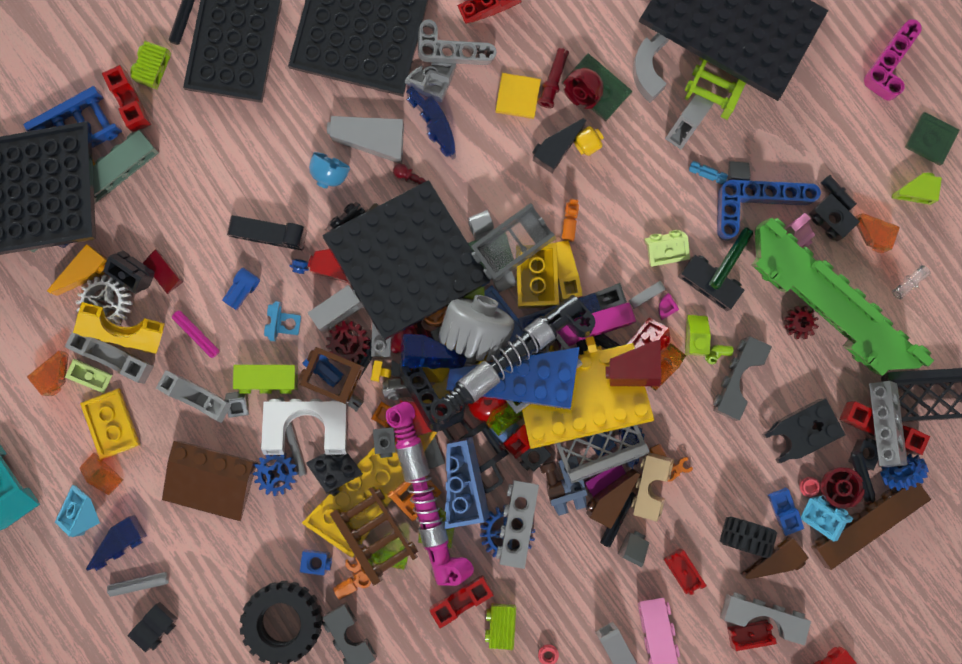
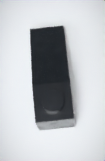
M582 118L548 137L542 144L538 143L532 152L534 154L533 161L553 174L575 141L577 134L584 128L587 120Z

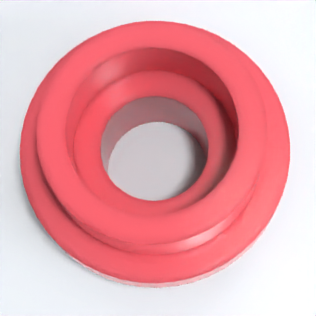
M546 644L539 649L538 658L542 664H555L559 658V653L555 646ZM550 651L552 656L546 658L544 656L545 652Z

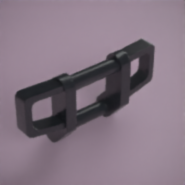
M463 418L461 424L468 433L459 439L473 437L482 431L497 453L496 456L479 467L480 473L492 466L499 479L491 487H487L483 482L484 492L487 494L505 481L496 463L509 453L506 449L502 448L488 427V422L484 421L472 429ZM448 428L442 430L449 442L455 440Z

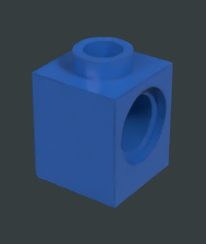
M306 549L302 551L300 573L325 575L327 570H331L332 558H329L330 552ZM314 557H317L322 561V565L320 568H316L312 565V559Z

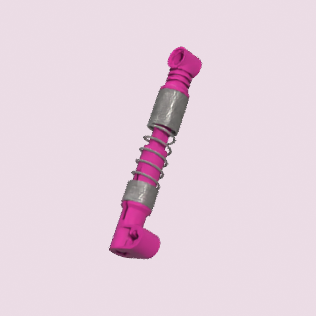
M402 402L386 411V420L390 426L395 428V437L398 438L395 447L404 480L412 483L407 491L415 493L410 498V501L414 503L413 511L418 516L416 522L420 524L418 529L424 549L428 552L436 584L457 586L473 575L474 568L472 563L466 558L450 557L447 546L449 542L448 535L442 521L443 518L439 517L438 514L440 508L435 503L437 498L434 497L432 492L434 487L428 488L426 482L431 480L432 477L425 478L430 473V469L426 461L421 438L417 437V434H414L416 433V430L413 429L415 426L411 424L415 417V410L410 403ZM413 486L414 491H410L409 488Z

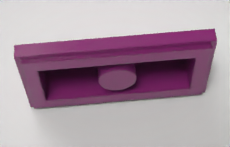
M619 465L594 475L586 480L584 484L594 498L597 493L626 472L623 466Z

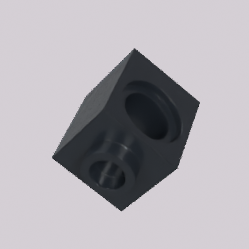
M865 438V440L857 439L853 451L859 450L863 454V450L867 448L869 456L867 458L864 457L867 470L874 471L878 461L876 441L870 438ZM851 455L848 460V462L852 463Z
M544 446L533 449L529 448L519 456L522 459L519 463L527 471L531 469L534 472L551 454ZM532 451H536L539 454V460L536 463H531L528 460V455Z

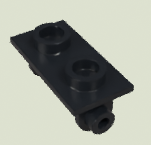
M350 203L344 208V213L340 217L336 216L328 223L330 226L327 229L331 231L364 214L366 211L362 207L358 209L361 206L359 203Z

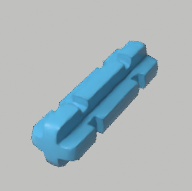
M692 161L690 164V172L699 173V176L712 181L716 180L721 185L728 178L726 173H719L718 170L704 164L702 166L697 161Z

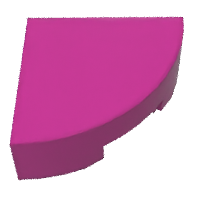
M669 293L659 303L658 312L661 321L679 310Z

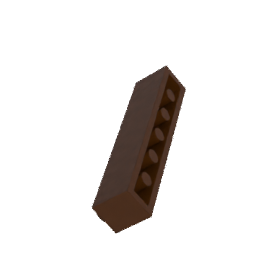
M916 483V488L909 486L908 490L901 488L897 491L895 488L881 494L882 498L876 502H869L864 506L865 510L851 515L853 520L850 523H846L838 541L833 542L825 535L816 539L815 545L811 548L823 566L830 570L834 569L928 503L931 498L922 485Z

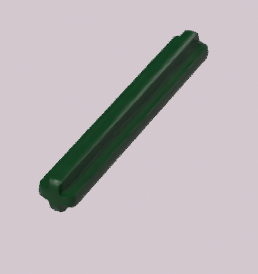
M745 227L741 231L709 283L711 287L716 290L721 287L752 237L753 230Z

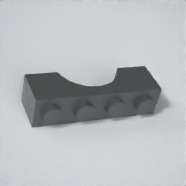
M750 336L740 341L737 347L739 353L736 358L732 359L729 365L731 371L729 376H725L722 381L721 387L723 389L721 394H717L714 399L713 405L715 408L713 411L734 421H740L748 403L740 391V378L749 367L764 365L772 346Z

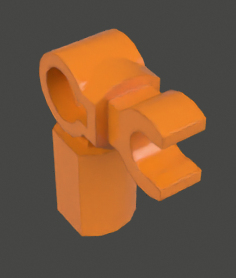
M570 199L569 203H566L564 213L566 219L563 222L561 240L574 241L577 223L575 219H577L579 210L578 200Z
M660 443L649 448V453L667 457ZM688 457L681 458L676 465L673 463L671 476L667 482L673 481L676 477L680 476L681 472L689 473L693 470V467H688L687 469L683 467V463L688 460Z
M356 556L355 560L357 562L355 564H351L348 559L345 560L348 570L353 571L354 578L350 577L333 587L338 600L357 591L358 587L367 588L371 584Z

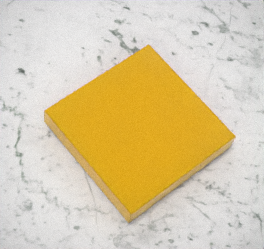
M502 73L495 113L534 119L541 79Z

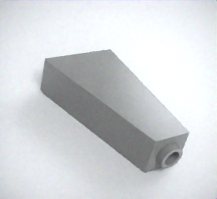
M331 116V122L327 123V134L330 135L332 141L396 163H402L403 119Z

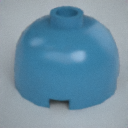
M314 152L310 160L309 172L313 179L317 181L316 184L327 189L328 186L335 187L341 185L348 176L350 166L334 157L331 159L326 154Z

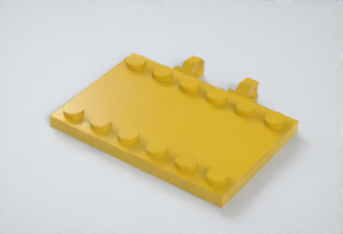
M593 336L585 338L588 350L583 351L584 354L578 356L582 365L576 369L571 410L529 404L522 410L531 449L654 421L645 386H610V379H606V366H610V359L635 349L633 343L602 350L601 346L596 347ZM553 345L550 346L549 351L554 352Z

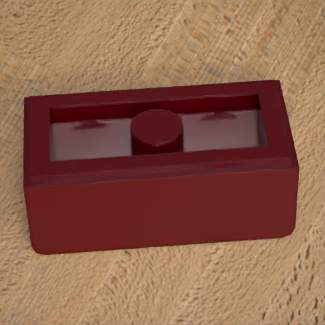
M155 249L143 262L145 266L155 272L154 278L167 294L183 283V280L160 251Z

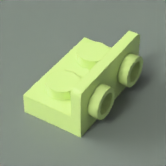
M673 230L665 235L652 234L649 238L644 239L651 267L690 259L688 236L681 230Z

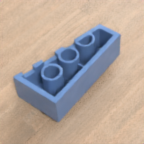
M473 437L453 440L447 444L446 452L447 497L445 503V529L483 523L490 517Z

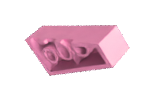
M664 598L639 602L638 609L642 631L646 633V637H644L645 649L651 657L648 659V664H678L677 657H680L678 645H674L672 637L675 636V629L673 623H670L668 615H671L669 603L665 602Z

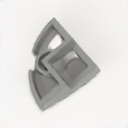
M432 62L431 66L426 67L424 70L420 66L407 76L405 83L422 95L442 103L454 75L456 64Z

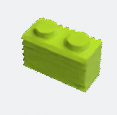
M144 41V44L138 49L137 62L130 69L131 78L136 83L158 90L171 57V52L165 47Z
M491 603V609L487 608L486 621H490V630H485V642H489L490 649L514 650L516 605Z

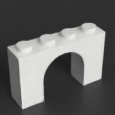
M270 399L269 402L263 403L261 450L264 455H284L286 429L291 421L304 415L314 416L324 424V450L326 455L346 454V404L334 399L331 401L311 399L310 402H302L300 399H291L290 402Z

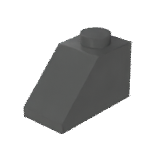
M634 531L633 534L628 532L618 554L622 558L642 567L649 546V542L645 540L646 536L637 531Z

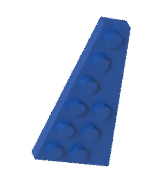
M580 347L530 355V359L522 360L521 366H515L512 373L504 371L505 378L503 380L500 379V383L482 397L571 410ZM478 365L450 369L446 390L449 392L451 390L454 391L455 383ZM510 366L506 368L508 371L512 370ZM502 372L498 375L500 378H503Z

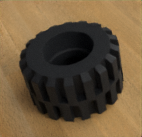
M726 517L720 542L723 545L770 558L777 532L774 529L746 520Z

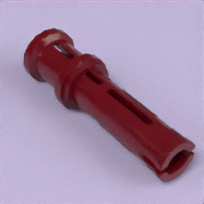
M564 48L557 49L549 77L542 85L543 91L541 97L537 100V103L542 107L551 109L555 105L554 99L556 93L560 90L558 84L569 55V51H565Z

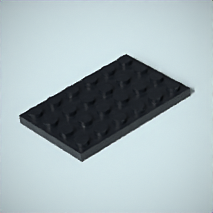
M200 0L183 88L188 91L263 103L282 0Z

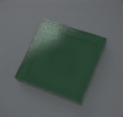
M923 112L905 148L940 166L944 163L960 130Z

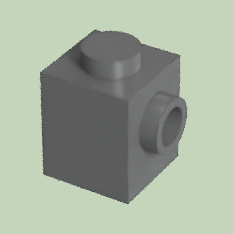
M393 427L373 429L375 454H380V458L393 457L392 453L397 452L395 447V428Z

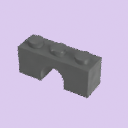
M347 602L323 617L324 621L322 624L327 633L331 632L334 637L333 644L337 651L341 650L345 657L343 658L344 664H370L376 660L377 655L367 638L358 643L348 639L346 634L347 628L353 625L357 619Z

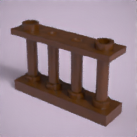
M370 487L369 491L372 494L370 497L346 512L336 509L330 513V516L374 586L383 580L381 576L384 571L409 555L412 560L418 558L416 553L419 551L413 541L408 542L383 500L386 498L380 488L376 490L375 487ZM377 502L383 513L357 530L355 528L352 530L348 523L350 519ZM388 520L394 531L369 547L365 546L363 548L359 541L361 536ZM399 537L405 548L380 565H374L370 559L372 554Z

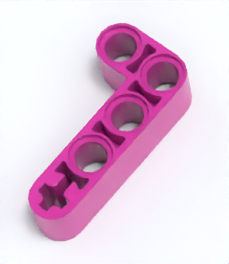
M908 20L896 32L864 77L865 86L887 101L895 99L904 91V82L892 72L921 33L922 26L917 20ZM908 31H910L909 36H905V34ZM895 44L899 45L901 50L897 49ZM884 59L888 60L890 65H887ZM873 75H876L879 78V81L875 80L873 78ZM889 86H892L895 89V92H892Z
M630 303L591 313L596 323L592 333L587 337H594L636 323L637 321ZM582 316L575 318L574 322L577 321L579 318L581 319ZM567 325L558 332L568 346H572L580 340L587 338L578 337Z

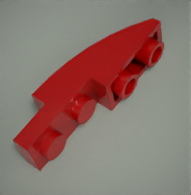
M466 0L457 6L465 24L505 11L522 3V1Z

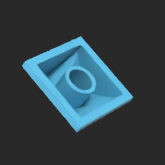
M72 485L55 523L68 536L77 537L84 535L86 530L99 524L100 521L91 498L77 486Z

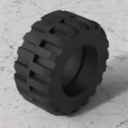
M273 582L261 588L249 598L250 600L243 608L244 613L240 616L242 627L239 629L240 635L245 637L243 640L244 645H249L251 648L249 653L252 656L257 654L259 656L258 660L263 663L267 660L270 661V664H289L292 661L297 662L313 648L322 631L323 617H321V605L317 604L316 596H312L308 592V588H302L296 582ZM277 603L291 606L300 617L301 628L298 635L287 642L273 639L264 627L263 617L266 610Z

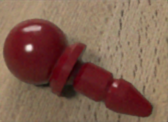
M403 163L396 164L393 168V174L398 179H405L406 182L410 179L419 185L426 182L424 178L412 173L413 169H408L407 165Z

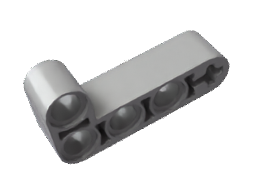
M424 20L420 24L418 31V57L424 62L488 65L496 56V48L490 43L437 40L438 28L433 20ZM425 27L431 28L432 31H433V34H431V35L425 34V33L423 32V28H425ZM422 48H431L432 54H424ZM449 48L452 51V55H444L442 49ZM462 50H470L472 56L465 57L462 54ZM484 51H487V54L490 55L488 58L483 54Z
M487 210L468 218V223L476 242L494 230L492 219ZM498 238L483 249L498 271L508 265ZM512 271L499 279L498 282L492 278L498 293L517 285Z

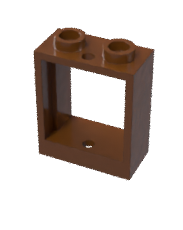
M315 347V350H311L308 355L307 361L309 364L307 368L303 369L299 376L301 381L299 385L348 405L364 367ZM320 355L352 367L340 396L309 383Z

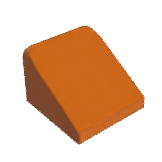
M381 401L371 419L385 428H392L386 420V411L391 407Z

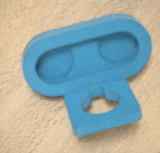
M279 301L268 305L267 316L271 317V323L266 324L264 329V336H267L270 341L274 342L277 340L278 333L299 335L301 323L300 315L281 313L282 302ZM290 318L294 319L296 325L292 330H287L285 326L281 325L282 321Z

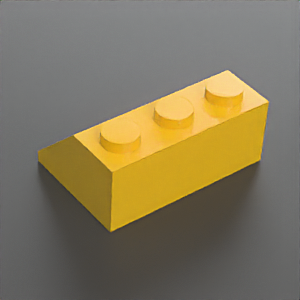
M548 244L517 266L519 309L559 305L557 244ZM519 245L516 246V258L523 254ZM523 245V246H525V247L527 248V250H529V249H530L531 247H533L534 245Z

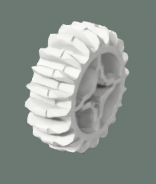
M102 276L101 279L94 277V282L91 280L87 281L88 287L81 286L84 292L83 294L77 293L81 300L76 301V304L81 305L82 302L91 304L92 302L96 306L103 307L105 316H107L110 310H116L107 319L118 326L122 325L120 319L127 320V316L124 314L125 312L131 313L127 306L133 304V302L127 300L132 297L130 293H126L128 288L122 286L112 277L108 278L107 276ZM105 288L98 296H93L98 290ZM113 291H115L118 296V304L114 302ZM98 300H100V301L105 300V301H107V303L112 304V305H111V306H109V305L104 306V305H102V303L97 302V301H98Z

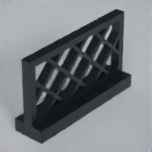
M962 368L887 372L881 376V382H895L904 391L899 398L900 406L907 411L905 416L902 417V422L962 419V414L954 409L959 401L962 403V393L958 395L951 389L954 383L962 384ZM934 384H938L945 389L940 396L930 390ZM914 385H918L924 390L920 397H917L910 391ZM947 392L956 398L951 406L942 399ZM927 393L936 399L931 407L922 401V398ZM906 394L916 401L911 408L902 402ZM918 403L928 410L924 416H919L913 411ZM938 403H941L948 409L944 415H940L934 410Z

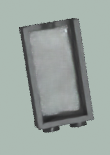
M530 203L471 246L474 252L471 254L477 263L482 261L486 267L483 271L489 279L494 278L498 282L499 279L556 240V237L547 227L543 218L536 212L532 203Z

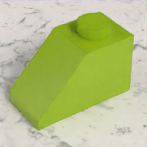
M922 173L893 193L892 199L932 205L939 201L942 177H936L933 173Z
M687 315L685 355H710L711 333L708 316Z

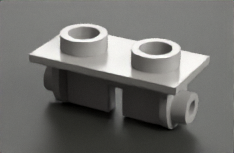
M372 322L371 357H391V338L384 341Z
M400 378L386 380V382L382 383L385 400L394 401L403 397L412 398L406 386L401 385ZM414 383V384H413V385L416 386V387L422 386L421 383Z

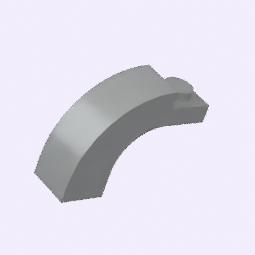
M659 33L651 41L647 37L644 39L633 62L635 85L649 103L664 90L667 84L655 72L652 63L653 56L669 41L668 38Z
M167 370L156 389L164 394L198 409L222 423L231 407L230 403L218 395Z

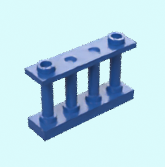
M95 86L23 124L26 131L29 132L52 126H63L65 119L74 116L77 123L85 122L81 112L87 107H92L103 128L95 134L91 132L92 148L107 140L115 139L122 132L121 128L115 123L110 125L99 105L100 100L104 99V97Z

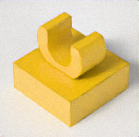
M374 360L371 381L379 382L380 376L390 378L391 370L382 368V361Z

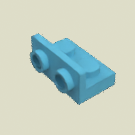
M817 496L809 499L801 515V520L834 542L838 541L846 523L852 522L853 517L848 515V511L830 505L823 496Z

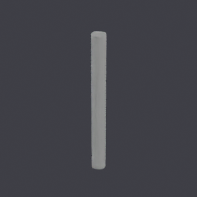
M283 397L277 398L281 402H285ZM290 422L286 429V436L294 462L298 465L296 468L300 477L306 475L307 472Z

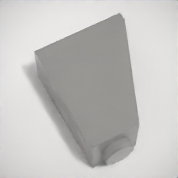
M696 94L665 139L681 150L714 102Z
M613 622L595 631L613 664H637L620 631Z

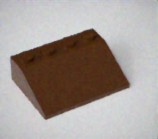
M173 441L167 463L162 500L241 521L253 481V473L256 470L255 464L258 462L183 441Z

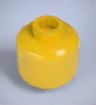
M588 126L577 134L574 144L581 155L590 156L602 148L603 143L601 140L604 137L598 128L594 130L593 127Z

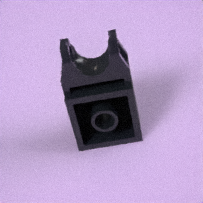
M824 398L818 399L776 421L762 435L764 438L780 435L785 439L786 449L775 459L777 463H783L789 459H800L846 434L827 399ZM814 423L817 425L816 429H812Z

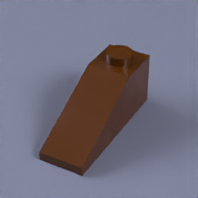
M632 468L597 493L594 499H590L586 507V514L589 518L611 529L640 474Z
M787 536L773 548L770 558H759L740 574L746 579H753L789 572L794 569L799 570L806 564L805 561L809 557L794 538Z

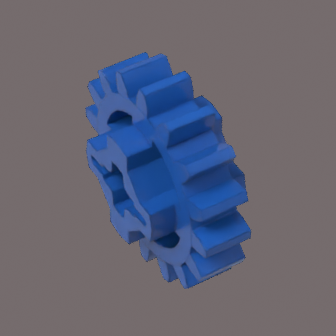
M285 453L280 456L266 455V459L263 457L259 458L261 464H255L258 472L253 473V475L258 476V479L254 482L261 484L259 490L266 489V495L273 491V495L278 496L279 491L282 495L286 494L285 488L288 490L293 489L291 483H297L294 475L299 474V472L294 471V468L298 465L291 464L293 457L286 459ZM277 460L274 465H267L270 461ZM285 465L288 467L289 474L285 470ZM277 470V473L280 474V476L275 477V474L272 473V471ZM263 474L266 475L267 482L265 481ZM279 481L286 482L281 487H275Z
M909 454L907 456L908 465L881 467L882 471L880 474L885 486L888 485L890 489L896 487L897 491H899L901 488L908 490L909 486L916 488V483H924L923 478H928L927 473L929 472L923 458L920 459L919 455L912 457V454Z

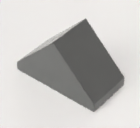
M620 283L588 296L593 313L627 302Z

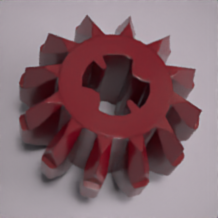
M796 306L794 311L788 310L789 316L783 319L788 322L783 328L790 329L787 335L794 334V339L796 340L800 337L803 340L808 339V335L813 336L815 334L813 329H818L819 327L814 323L819 318L812 317L815 311L810 310L808 312L807 306H803L802 309ZM801 319V322L804 323V326H801V323H799L798 320Z

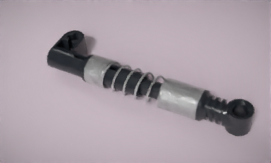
M571 295L546 316H540L524 328V333L520 336L516 335L517 339L512 343L508 341L507 347L504 349L499 348L501 354L499 358L496 359L494 355H491L494 362L491 364L486 361L481 362L455 383L454 391L451 390L445 397L435 400L430 408L432 420L437 424L447 423L456 414V411L458 412L460 408L465 407L464 404H473L495 387V385L499 384L500 379L503 380L505 378L504 371L512 373L515 366H521L522 360L530 359L531 353H537L538 349L544 348L557 337V333L566 325L578 337L584 338L589 336L595 327L594 316L576 296ZM581 314L582 318L574 322V319ZM510 366L512 370L508 371L506 368ZM501 372L503 374V378H500L498 376ZM442 407L446 409L447 413L444 416H439L435 410Z

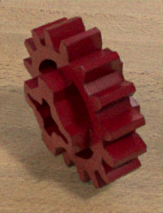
M342 321L341 327L336 324V330L329 331L332 336L326 337V340L330 341L326 348L331 349L330 353L352 362L356 359L361 362L360 356H367L364 350L370 349V346L366 344V342L370 341V338L365 336L368 332L365 329L362 330L363 326L360 324L355 325V322L350 321L348 325L347 322ZM351 330L357 332L359 336H353ZM338 350H343L345 356L341 355Z

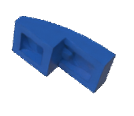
M783 488L768 494L769 501L783 534L787 536L803 530L804 526L799 511L794 506L789 489Z

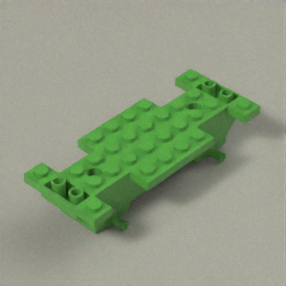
M769 218L757 225L755 228L756 259L751 266L762 275V279L772 283L781 292H788L791 289L848 340L842 346L852 354L854 360L861 362L870 371L881 376L888 370L920 368L922 365L928 367L931 365L934 359L930 357L932 353L923 345L911 344L907 341L909 337L901 330L897 331L891 327L893 323L881 314L883 310L873 302H867L865 300L866 295L859 289L851 288L848 285L850 281L842 274L837 275L832 271L834 267L826 260H815L812 251L807 247H800L797 244L798 239L791 233L786 234L788 232L784 229L786 225L781 220Z

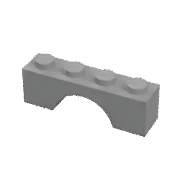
M73 331L65 345L66 348L104 364L137 383L145 384L154 365L107 342L91 337H83L73 333Z
M736 592L733 595L726 594L720 616L724 621L745 627L753 618L767 616L775 621L780 637L805 646L811 621L805 618L806 614L794 610L791 614L785 612L786 608L773 604V608L765 606V601L755 598L752 602L746 600L745 595Z

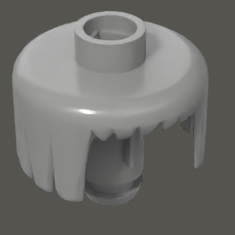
M475 295L474 300L460 298L449 303L438 338L443 345L446 342V347L449 350H453L456 344L455 351L458 353L456 354L458 364L464 367L477 365L478 360L482 361L486 355V361L490 362L493 360L491 355H494L496 359L501 356L499 348L504 349L508 346V341H510L514 330V321L509 314L497 308L498 302L483 295Z

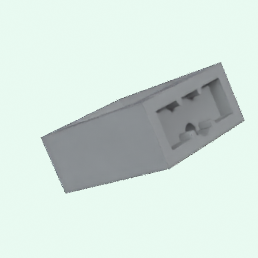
M347 285L309 311L308 315L317 328L325 334L335 327L336 324L338 325L363 308V305L355 291Z

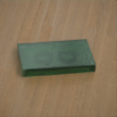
M588 53L570 74L574 70L588 68L600 76L604 84L603 96L591 109L604 121H607L633 91Z

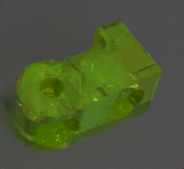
M513 401V403L516 406L520 404L519 402ZM506 403L491 413L486 424L500 436L507 428L523 418L522 410L516 414L511 406Z
M384 546L372 554L370 559L372 563L380 565L400 551L390 550ZM408 556L392 566V568L405 570Z

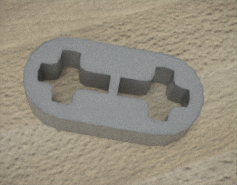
M659 281L631 298L629 302L633 309H635L666 288Z

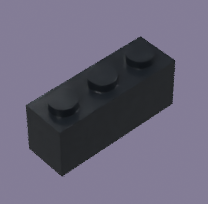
M694 255L678 277L726 312L731 310L745 291L741 287L742 284L735 279L730 280L726 277L721 287L717 290L714 289L709 283L718 267L713 268L708 264L709 261L705 257Z

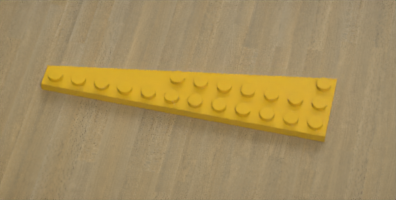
M487 355L484 357L482 361L478 360V364H480L483 361H486ZM456 362L452 369L461 368L464 366ZM449 373L442 382H436L432 386L439 399L445 397L447 393L449 394V391L446 390ZM427 399L422 401L423 403H432ZM430 432L418 436L421 438L424 452L438 432ZM373 448L357 464L363 475L340 486V492L336 496L329 494L302 524L353 558L354 553L330 516V513L336 509L346 512L372 495L369 491L370 487H375L376 490L380 488L386 498L383 501L388 506L391 499L387 494L390 491H394L404 481L397 452L392 453L393 457L380 458V454H375ZM376 502L352 517L348 523L352 530L354 528L357 530L383 512ZM370 531L361 536V540H359L361 545Z

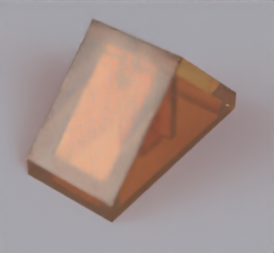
M92 453L79 468L87 483L107 495H110L123 481L95 453Z

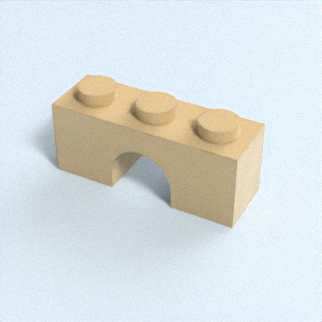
M649 453L647 457H643L641 469L644 470L642 477L639 476L636 488L639 491L638 496H635L632 502V508H634L633 515L656 522L661 518L665 498L654 494L652 482L654 480L667 482L670 479L674 459L654 453Z

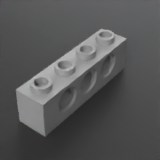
M892 381L870 383L879 466L894 467L908 465L897 383Z
M513 480V484L508 486L507 496H510L509 505L505 504L503 517H507L506 526H501L500 538H503L502 546H498L496 558L500 559V565L525 569L539 488L538 484ZM518 497L526 499V506L524 508H517L515 506V500ZM514 518L522 519L523 525L521 528H512L511 522ZM511 539L519 541V547L515 550H511L507 546L508 541Z

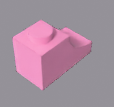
M806 213L795 219L785 228L788 231L786 234L791 233L798 239L797 244L802 248L808 247L812 243L810 239L815 236L809 224L811 218Z

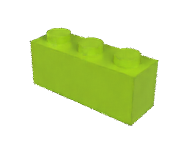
M233 365V389L239 390V394H251V390H259V394H272V390H280V394H292V390H298V366Z

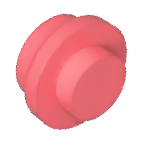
M813 477L803 478L799 484L800 492L806 497L816 496L820 491L819 481Z

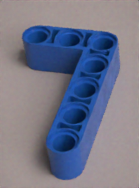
M728 180L718 191L717 234L720 239L725 241L732 239L738 234L740 229V202L806 206L812 204L820 197V188L815 184ZM725 187L732 188L733 195L727 194ZM745 188H750L753 191V196L747 195ZM765 189H770L773 193V196H767L765 193ZM785 190L792 192V198L786 196ZM805 191L811 192L812 199L805 195ZM725 206L733 210L732 215L725 212ZM724 226H729L732 229L731 235L725 233Z

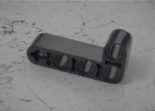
M234 215L230 217L227 236L301 251L304 249L307 235L306 228L299 224L286 223V225Z
M412 355L402 357L399 364L400 377L428 428L433 432H439L461 422L464 418L465 407L460 408V412L453 415L445 424H437L432 420L430 408L432 403L439 398L418 360ZM414 383H421L422 386L416 387V386H414L413 384H414ZM427 399L430 400L432 403L425 404L422 401ZM442 407L435 410L439 416H444L447 413L446 409Z

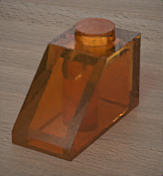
M864 213L856 216L860 221L856 226L866 246L872 247V250L877 253H884L893 249L899 226Z
M672 343L661 352V385L679 368L686 357ZM650 386V387L653 388V389L656 391L660 386Z
M57 351L27 376L42 396L56 395L61 391L60 387L65 384L69 356L67 352Z

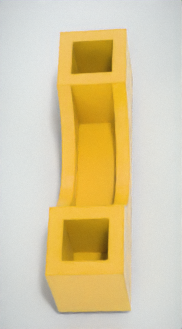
M82 302L73 333L156 354L165 323L144 318L135 326H118L107 319L103 307Z

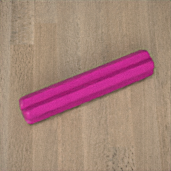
M178 310L172 315V319L210 358H214L219 354V349L181 311Z

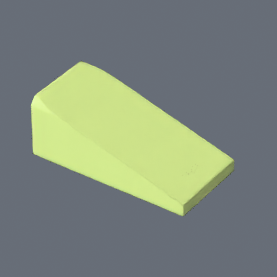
M74 358L65 378L104 393L112 374Z

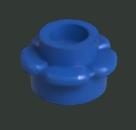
M292 259V265H289V267L293 268L292 272L304 274L305 271L309 270L308 262L304 260Z

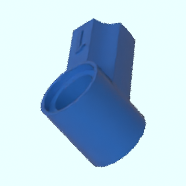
M241 268L235 275L233 285L222 301L238 310L248 294L256 289L260 278L245 268Z
M320 355L313 373L319 375L328 385L334 388L343 378L344 374L330 363L326 356ZM307 358L302 363L305 367L309 364Z

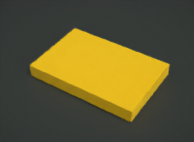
M115 389L80 403L100 460L140 446L121 389Z

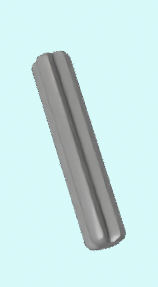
M167 572L109 584L107 586V593L112 597L169 583V576Z

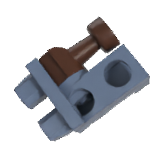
M571 455L568 459L570 469L579 466L577 457ZM562 459L557 460L563 476V480L557 481L554 470L557 469L555 461L540 466L541 473H546L548 482L547 494L550 504L554 506L558 516L569 513L566 502L573 500L576 510L587 507L585 497L587 492L584 481L581 480L571 484Z

